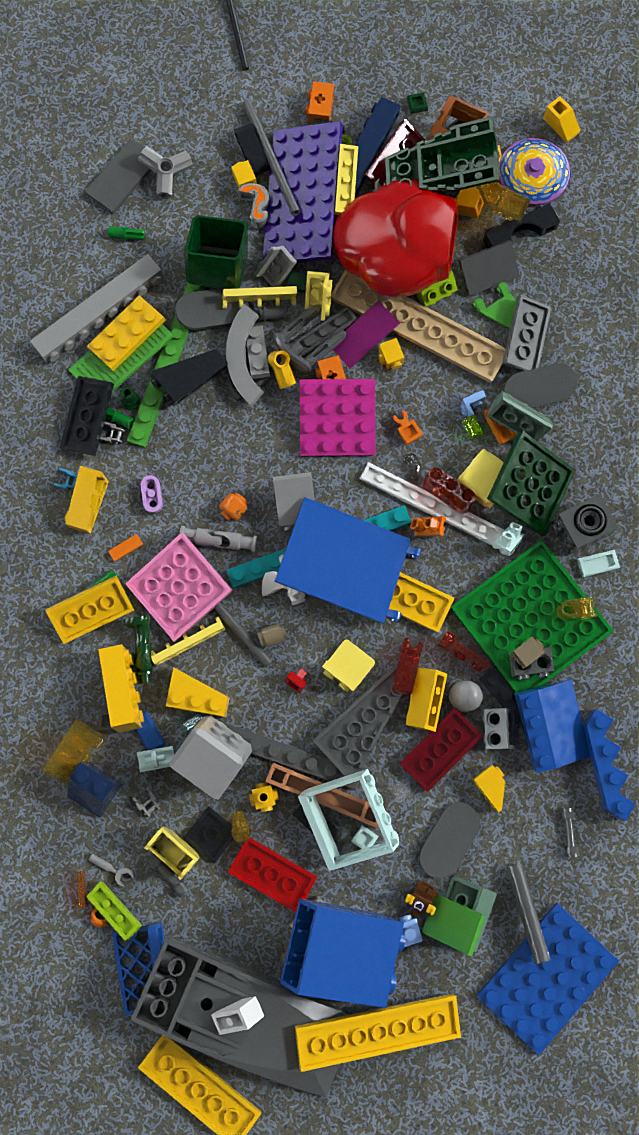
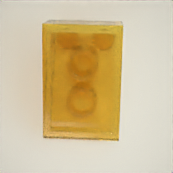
M499 182L477 186L484 204L490 207V212L496 215L503 213V217L513 221V218L521 221L531 201L529 198Z

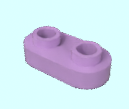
M146 476L141 481L143 506L147 512L155 514L161 511L163 507L161 485L155 476ZM153 483L154 488L148 489V485ZM155 501L157 502V505L155 507H151V502Z

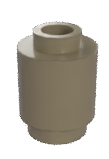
M278 623L262 628L260 632H257L262 647H269L285 641L284 637L287 636L284 626H279Z

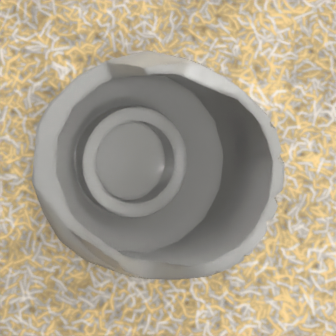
M459 681L451 687L449 700L457 710L469 712L476 710L481 705L483 693L476 683L472 681Z

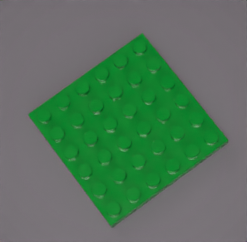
M540 540L450 607L515 692L543 686L614 632L543 540ZM531 637L537 638L544 648L551 647L555 671L549 673L548 677L538 678L537 674L529 675L530 679L518 680V677H512L508 654L516 650ZM542 658L537 659V665L540 668H545V661ZM517 663V666H518V668H519L520 670H522V671H525V670H526V668L523 669V668L519 665V663Z

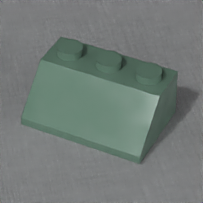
M501 391L495 397L486 415L516 434L519 431H524L536 441L542 438L553 426L549 418L504 391Z
M453 875L445 897L486 915L474 952H477L497 893Z

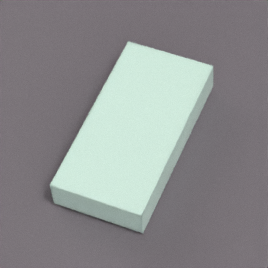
M615 550L577 559L582 578L620 568Z

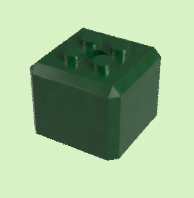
M202 215L193 217L184 249L186 281L193 285L239 289L242 284L248 257V224L240 220Z

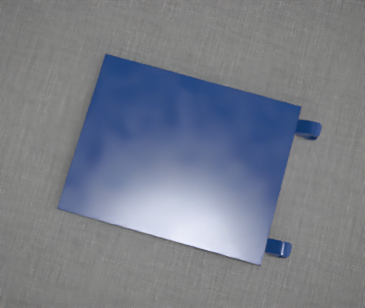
M304 497L274 582L384 624L386 618L397 622L401 618V612L391 610L389 606L406 555L412 559H417L421 554V550L410 547L411 539Z

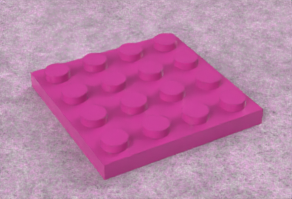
M375 379L300 380V456L375 455Z

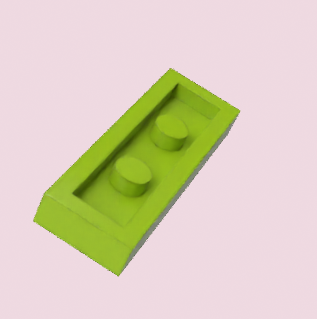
M99 882L86 896L125 941H129L141 928V923L104 882Z

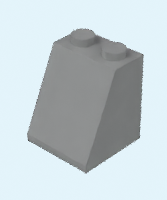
M311 472L273 477L279 527L284 532H292L304 497L315 501Z

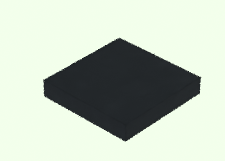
M208 806L184 839L215 864L239 833V830Z

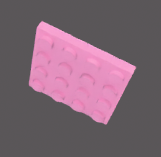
M184 533L179 534L125 583L174 642L181 638L182 635L233 591Z

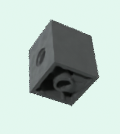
M599 494L558 514L552 521L551 528L553 533L560 537L562 541L560 545L563 551L571 555L610 536L618 529V526Z

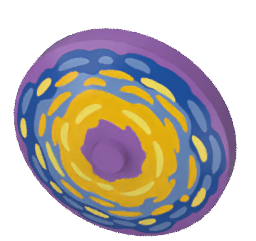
M528 138L515 142L506 149L499 162V184L502 190L510 199L524 206L537 207L554 202L562 195L569 182L570 166L565 154L556 145L543 139Z

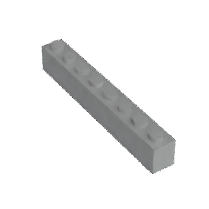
M149 254L145 255L30 341L46 363L56 361L62 352L72 349L74 343L85 339L90 331L100 328L109 317H115L121 308L129 306L133 299L139 295L143 296L152 285H158L164 277L162 270Z

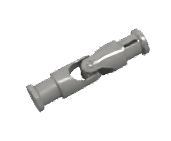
M185 526L180 528L179 534L184 533L195 545H213L214 547L231 550L246 549L254 553L256 551V535L249 537L242 536L241 533L214 532L204 528L189 529L185 528ZM224 536L230 540V543L222 544Z

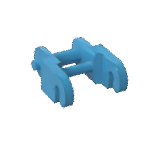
M59 468V471L64 472L68 477L65 484L54 483L53 486L65 490L70 488L71 491H74L78 474L74 475L72 471ZM71 477L74 478L72 486L68 485Z

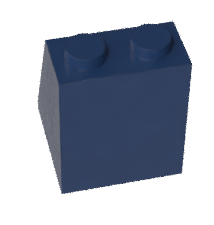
M80 762L69 779L67 797L101 818L122 786V783L92 763Z

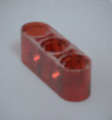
M433 467L428 470L423 481L424 489L457 512L463 514L469 512L475 500L474 492L439 468Z

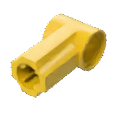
M273 351L268 355V363L273 368L280 389L294 385L296 382L289 365L290 358L288 353L285 351ZM277 355L281 357L280 364L276 362Z

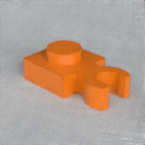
M403 410L401 411L403 419L399 420L394 415L393 421L396 425L401 426L397 429V432L408 446L423 437V433L414 419L411 421L407 420L408 415Z

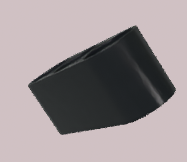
M249 123L234 129L245 160L249 161L254 175L270 170L269 163L252 124Z

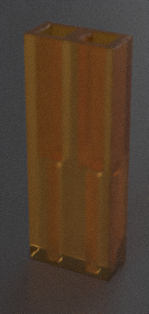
M86 870L77 872L78 908L87 907Z

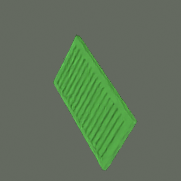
M161 324L114 371L91 351L87 352L68 370L76 379L78 376L112 382L114 384V391L166 345L174 335Z

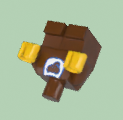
M418 879L413 892L408 893L405 898V902H408L413 907L410 914L418 917L419 912L422 911L433 915L436 907L432 904V901L437 894V889Z

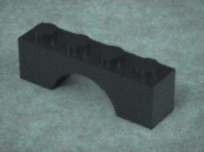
M550 203L539 205L529 213L524 212L520 214L516 219H509L496 228H489L485 232L483 241L486 247L490 248L508 240L511 241V237L522 230H530L543 236L556 230L560 220Z

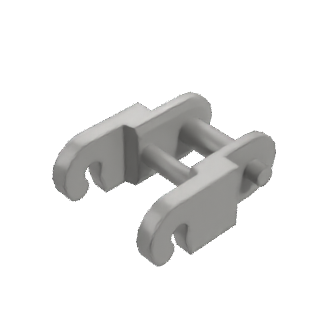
M104 422V426L107 425L112 430L109 437H100V441L103 440L111 444L112 442H115V444L122 443L120 437L125 432L122 429L123 427L118 428L116 424ZM114 431H118L116 438H112Z
M146 787V790L151 795L147 802L140 804L136 797L132 799L136 802L135 804L140 811L144 810L145 816L151 817L150 813L156 808L160 810L159 805L161 804L155 801L157 799L149 787ZM152 801L154 805L147 810L145 806Z

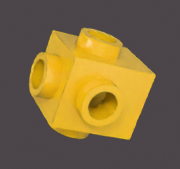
M267 782L256 784V789H252V794H249L251 806H255L256 810L261 809V812L273 810L272 806L276 805V800H279L277 788L273 789V786H268ZM262 793L267 795L266 801H261L260 795Z

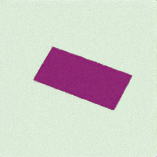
M377 301L345 331V339L333 350L350 369L400 323L380 301Z

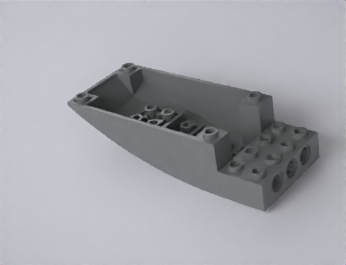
M169 935L165 939L131 1017V1021L235 1067L309 1093L326 1097L339 1064L301 1072L299 1069L295 1026L351 1015L352 1013L316 997L297 995L280 984V980L214 950L209 949L205 952ZM256 996L264 1017L247 1030L219 1035L211 1014L241 999ZM204 998H209L213 1002V1007L208 1011L203 1010L201 1007V1001Z

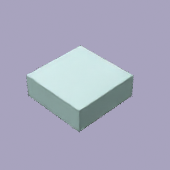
M361 825L351 842L364 849L373 846L379 836Z

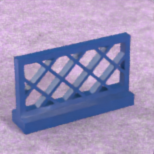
M162 922L141 926L134 936L130 938L131 940L126 948L119 944V933L117 931L112 932L125 1016L133 1015L135 1009H129L128 1001L131 996L139 1001L141 996L135 993V990L139 984L145 987L146 982L142 979L148 971L151 973V966L154 967L165 942ZM147 930L148 940L144 945L136 937L140 931ZM133 942L142 948L137 957L128 950ZM144 950L151 955L149 965L139 959ZM125 954L134 960L129 969L122 964V958ZM136 963L145 968L141 977L131 971ZM128 975L137 981L133 989L126 986L125 979Z

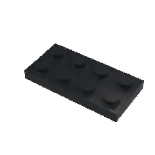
M78 376L59 448L96 456L114 387L112 382Z

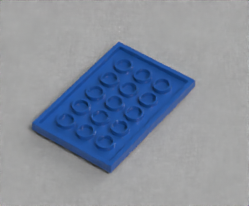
M558 903L540 921L551 960L534 964L526 937L477 994L538 1055L543 1052L619 962L613 954Z

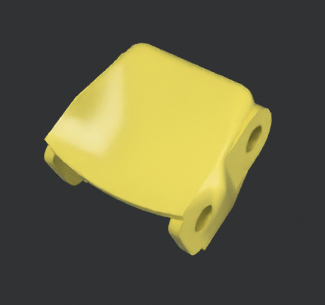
M482 449L459 476L457 481L460 487L482 506L490 509L494 503L489 501L487 497L504 462L486 449Z
M164 826L144 847L146 850L152 851L179 875L178 879L180 880L199 859L198 853L175 832Z

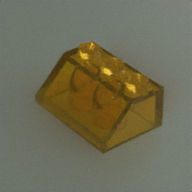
M76 719L41 771L68 784L79 763L90 761L92 757L90 753L93 748L97 749L102 743L103 739L101 737L103 733L85 721Z

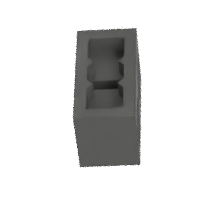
M551 647L543 648L545 653L539 657L545 661V668H540L537 665L536 659L526 667L525 671H522L518 668V662L514 657L508 654L512 677H518V680L530 679L529 675L536 674L538 678L548 677L549 673L555 671Z
M484 709L483 723L485 725V734L483 740L486 749H516L514 709ZM497 715H499L500 721L498 724L496 722ZM498 735H500V738H501V741H500L499 744H498V742H497V736H498Z

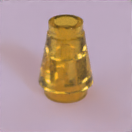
M235 811L232 814L231 835L237 842L247 841L250 838L251 829L242 811Z

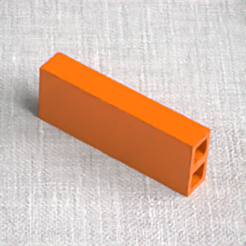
M135 534L108 552L114 562L141 547L143 543L138 535Z

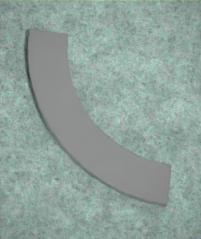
M244 304L238 311L229 330L226 360L234 386L250 406H253L264 392L256 385L248 371L245 346L249 333L259 316Z

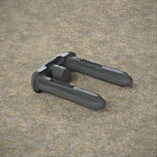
M320 305L311 306L281 332H275L273 336L278 351L288 353L289 363L301 372H311V367L339 345L346 337L344 330L337 331L305 359L301 355L298 356L304 350L299 342H295L291 347L286 343L287 340L319 315L321 311Z

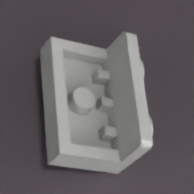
M284 246L271 247L266 253L267 256L258 264V269L254 273L256 277L263 276L271 287H279L297 262Z

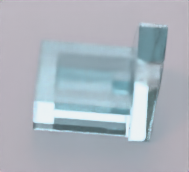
M198 713L185 723H183L181 718L177 719L176 723L187 738L203 716Z

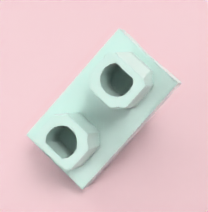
M512 522L494 542L493 548L499 549L503 555L510 556L513 554L525 534L521 533L522 526Z
M173 746L137 752L140 772L170 767L168 763L174 756Z

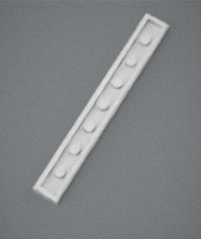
M369 462L360 477L361 481L433 517H446V523L492 546L504 530Z

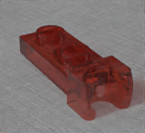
M447 631L438 645L449 653L454 651V656L462 661L466 659L472 663L470 666L476 671H487L491 663L459 643L458 640L460 638Z
M408 638L402 641L392 690L408 695L412 694L423 647L422 642H419L418 646L413 649L409 646Z

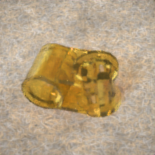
M585 597L566 600L557 607V615L563 620L597 617L593 606L595 598ZM565 605L571 608V614H567L564 611Z

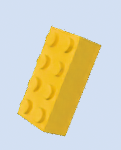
M122 644L98 649L111 728L118 733L142 728L141 722H144L142 710L139 711L138 703L141 700L139 692L135 689L137 676L132 671L131 665H134L132 653L130 654L129 650H126Z

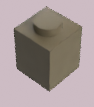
M531 637L510 654L524 669L544 654L545 651L543 650V644L537 638Z

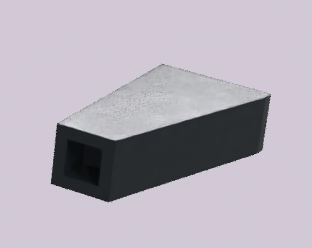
M214 349L156 369L151 372L150 381L156 389L159 388L162 391L164 400L168 404L171 403L174 407L225 370L228 363L220 352Z

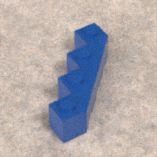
M594 709L591 710L585 720L583 729L602 808L617 819L626 821L636 805L619 793L629 775L611 765L621 747L604 737L614 719L600 710Z

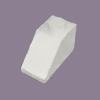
M256 996L241 999L214 1012L211 1016L219 1035L247 1030L262 1019L264 1014Z

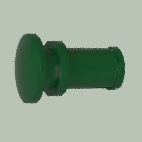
M124 387L121 390L124 407L129 410L136 409L141 402L139 395L133 392L132 388L129 389V387Z

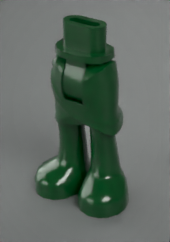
M150 616L123 619L124 626L133 628L135 632L134 666L138 671L136 675L140 676V684L150 683L149 674L152 673L150 650L152 644L148 643L151 624Z

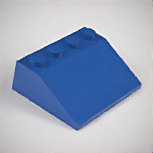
M572 679L514 693L532 770L540 773L590 756Z

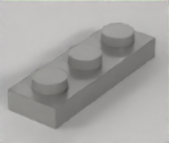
M263 325L254 326L246 340L252 379L270 377Z

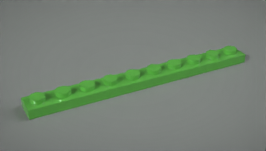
M187 283L184 294L204 291L207 286ZM176 314L169 330L174 337L163 346L154 370L177 363L182 354L190 329L178 322ZM151 381L148 384L127 439L128 443L146 448L164 401L162 391L159 388L156 389Z

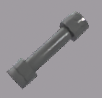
M561 808V817L565 821L567 838L566 856L567 858L579 857L578 846H575L572 818H575L573 808Z
M154 855L148 863L153 869L157 868L175 888L173 891L181 898L189 888L183 881L180 882L162 863L161 859Z

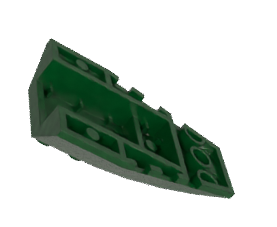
M493 117L452 126L450 131L443 134L439 132L434 135V138L426 142L422 140L411 149L407 147L386 157L387 185L391 181L401 179L399 183L409 181L410 185H412L410 179L413 178L419 179V188L424 190H463L498 182L500 179V167Z

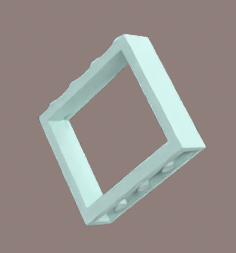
M368 769L305 789L298 796L329 871L394 852L399 845L398 834L391 826L390 815L384 809L382 796L377 792L374 777L369 773ZM360 780L385 842L340 856L315 795Z

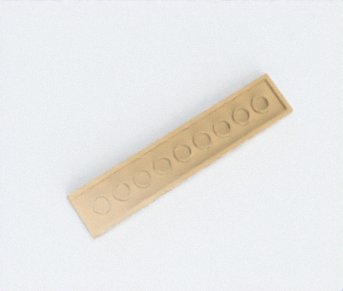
M347 270L344 271L331 293L332 301L344 307H349L353 312L361 316L377 301H380L400 323L392 332L491 384L502 366L505 347L408 297L396 298L377 294L361 278L356 277Z

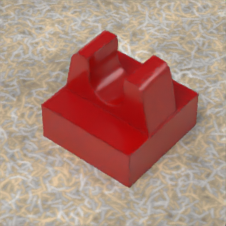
M302 668L297 674L291 671L284 683L300 694L307 684L303 680L307 672Z

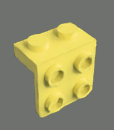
M307 271L305 309H309L313 305H320L322 311L321 321H325V317L329 316L333 280H329L330 273Z
M344 640L331 658L324 663L322 669L324 670L323 674L330 680L334 678L340 682L338 686L344 691L348 692L350 690L353 693L374 666L375 661L352 642Z

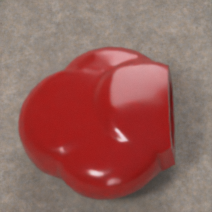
M411 178L412 185H410L409 181L399 183L401 179L391 181L389 185L386 183L375 192L361 195L349 203L336 219L333 229V244L340 263L349 273L361 278L377 294L396 298L417 294L437 282L448 279L450 276L458 225V200L447 196L441 190L420 189L419 179Z

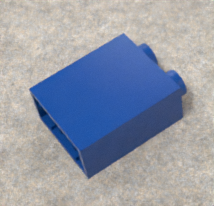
M299 898L280 984L297 995L386 1008L388 996L396 988L397 979L394 968L397 954L403 950L405 945L404 923L381 913Z

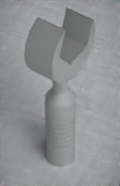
M92 854L89 858L90 862L107 872L115 873V880L120 886L124 887V884L120 881L122 874L129 873L134 878V873L130 868L116 870L112 864L95 854Z

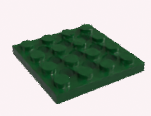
M519 431L487 499L540 536H546L576 470L527 433ZM526 453L528 454V458H529V460H528L527 463L525 462V459H524V456H525ZM539 463H541L542 467L541 472L538 471ZM518 470H520L521 474L520 479L516 476ZM552 473H554L555 476L554 481L551 480ZM532 479L534 482L533 489L530 487V481ZM510 486L513 490L512 496H510L508 492ZM545 489H546V491H547V497H546V498H544V496H543V491H544ZM524 496L526 497L527 501L525 506L522 503V498ZM537 505L539 506V510H540V512H539L538 515L536 514V511H535Z

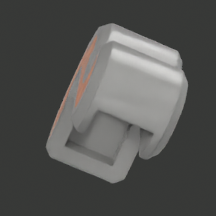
M246 183L240 186L237 191L238 199L253 202L250 214L251 225L255 229L265 228L268 220L267 208L270 201L268 191L264 186L256 183Z

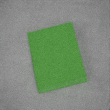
M436 894L432 902L436 910L433 915H430L431 913L428 914L422 933L466 955L472 956L486 915Z

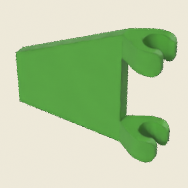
M501 282L496 288L502 296L501 299L486 308L483 300L479 297L475 299L473 306L480 314L510 329L516 300L510 293L506 283Z

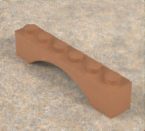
M275 763L272 764L265 781L297 795H300L305 789L323 784ZM336 788L315 795L319 804L378 828V823L369 802Z

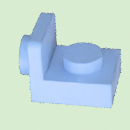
M483 390L462 399L460 411L464 417L467 416L468 420H471L474 416L472 408L477 409L483 405L486 398Z
M411 914L400 917V921L404 923V947L422 942L423 939L417 918L415 916L411 917Z

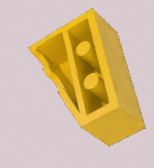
M84 466L79 467L69 511L65 515V524L69 528L91 534L109 483L102 472Z
M173 667L166 702L167 707L226 718L229 697Z

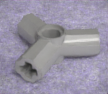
M146 146L138 157V161L157 173L156 196L160 198L172 197L173 175L193 166L187 151H183L170 158H163ZM161 167H167L169 171H163Z

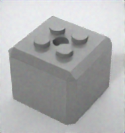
M204 716L192 729L168 764L173 770L209 796L219 800L250 756L252 748L251 744L245 741L239 734L227 728L224 723L212 716Z

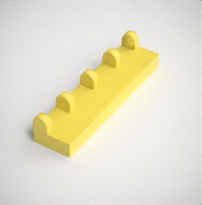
M340 144L335 215L342 213L345 210L344 208L355 198L358 146Z
M297 286L223 289L221 295L223 309H227V302H239V308H241L243 302L257 301V307H262V301L275 300V306H280V300H291L292 306H296Z
M219 616L215 617L217 623L207 628L203 624L200 625L201 631L190 637L185 633L182 635L184 640L170 646L168 642L165 644L167 649L157 654L152 650L151 659L153 663L158 666L224 631L225 628Z

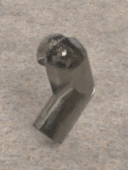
M405 454L403 461L411 467L409 479L418 481L421 463L415 454Z

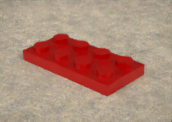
M249 836L246 838L228 870V873L294 912L297 911L299 898L306 899L317 879V876Z

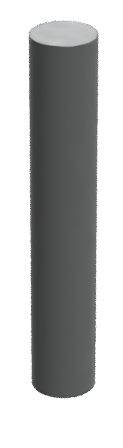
M520 863L506 867L534 964L550 961L551 959L523 865Z

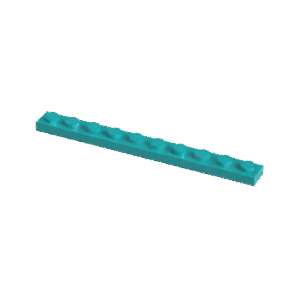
M405 505L364 520L389 531L411 524V519ZM286 548L228 569L227 573L233 589L264 578L267 572H278L280 567L279 556L285 553Z

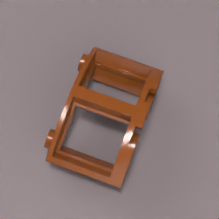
M450 95L441 109L438 120L435 121L429 133L431 136L428 140L434 138V135L439 132L443 134L449 131L444 126L450 116L466 123L487 118L489 113Z

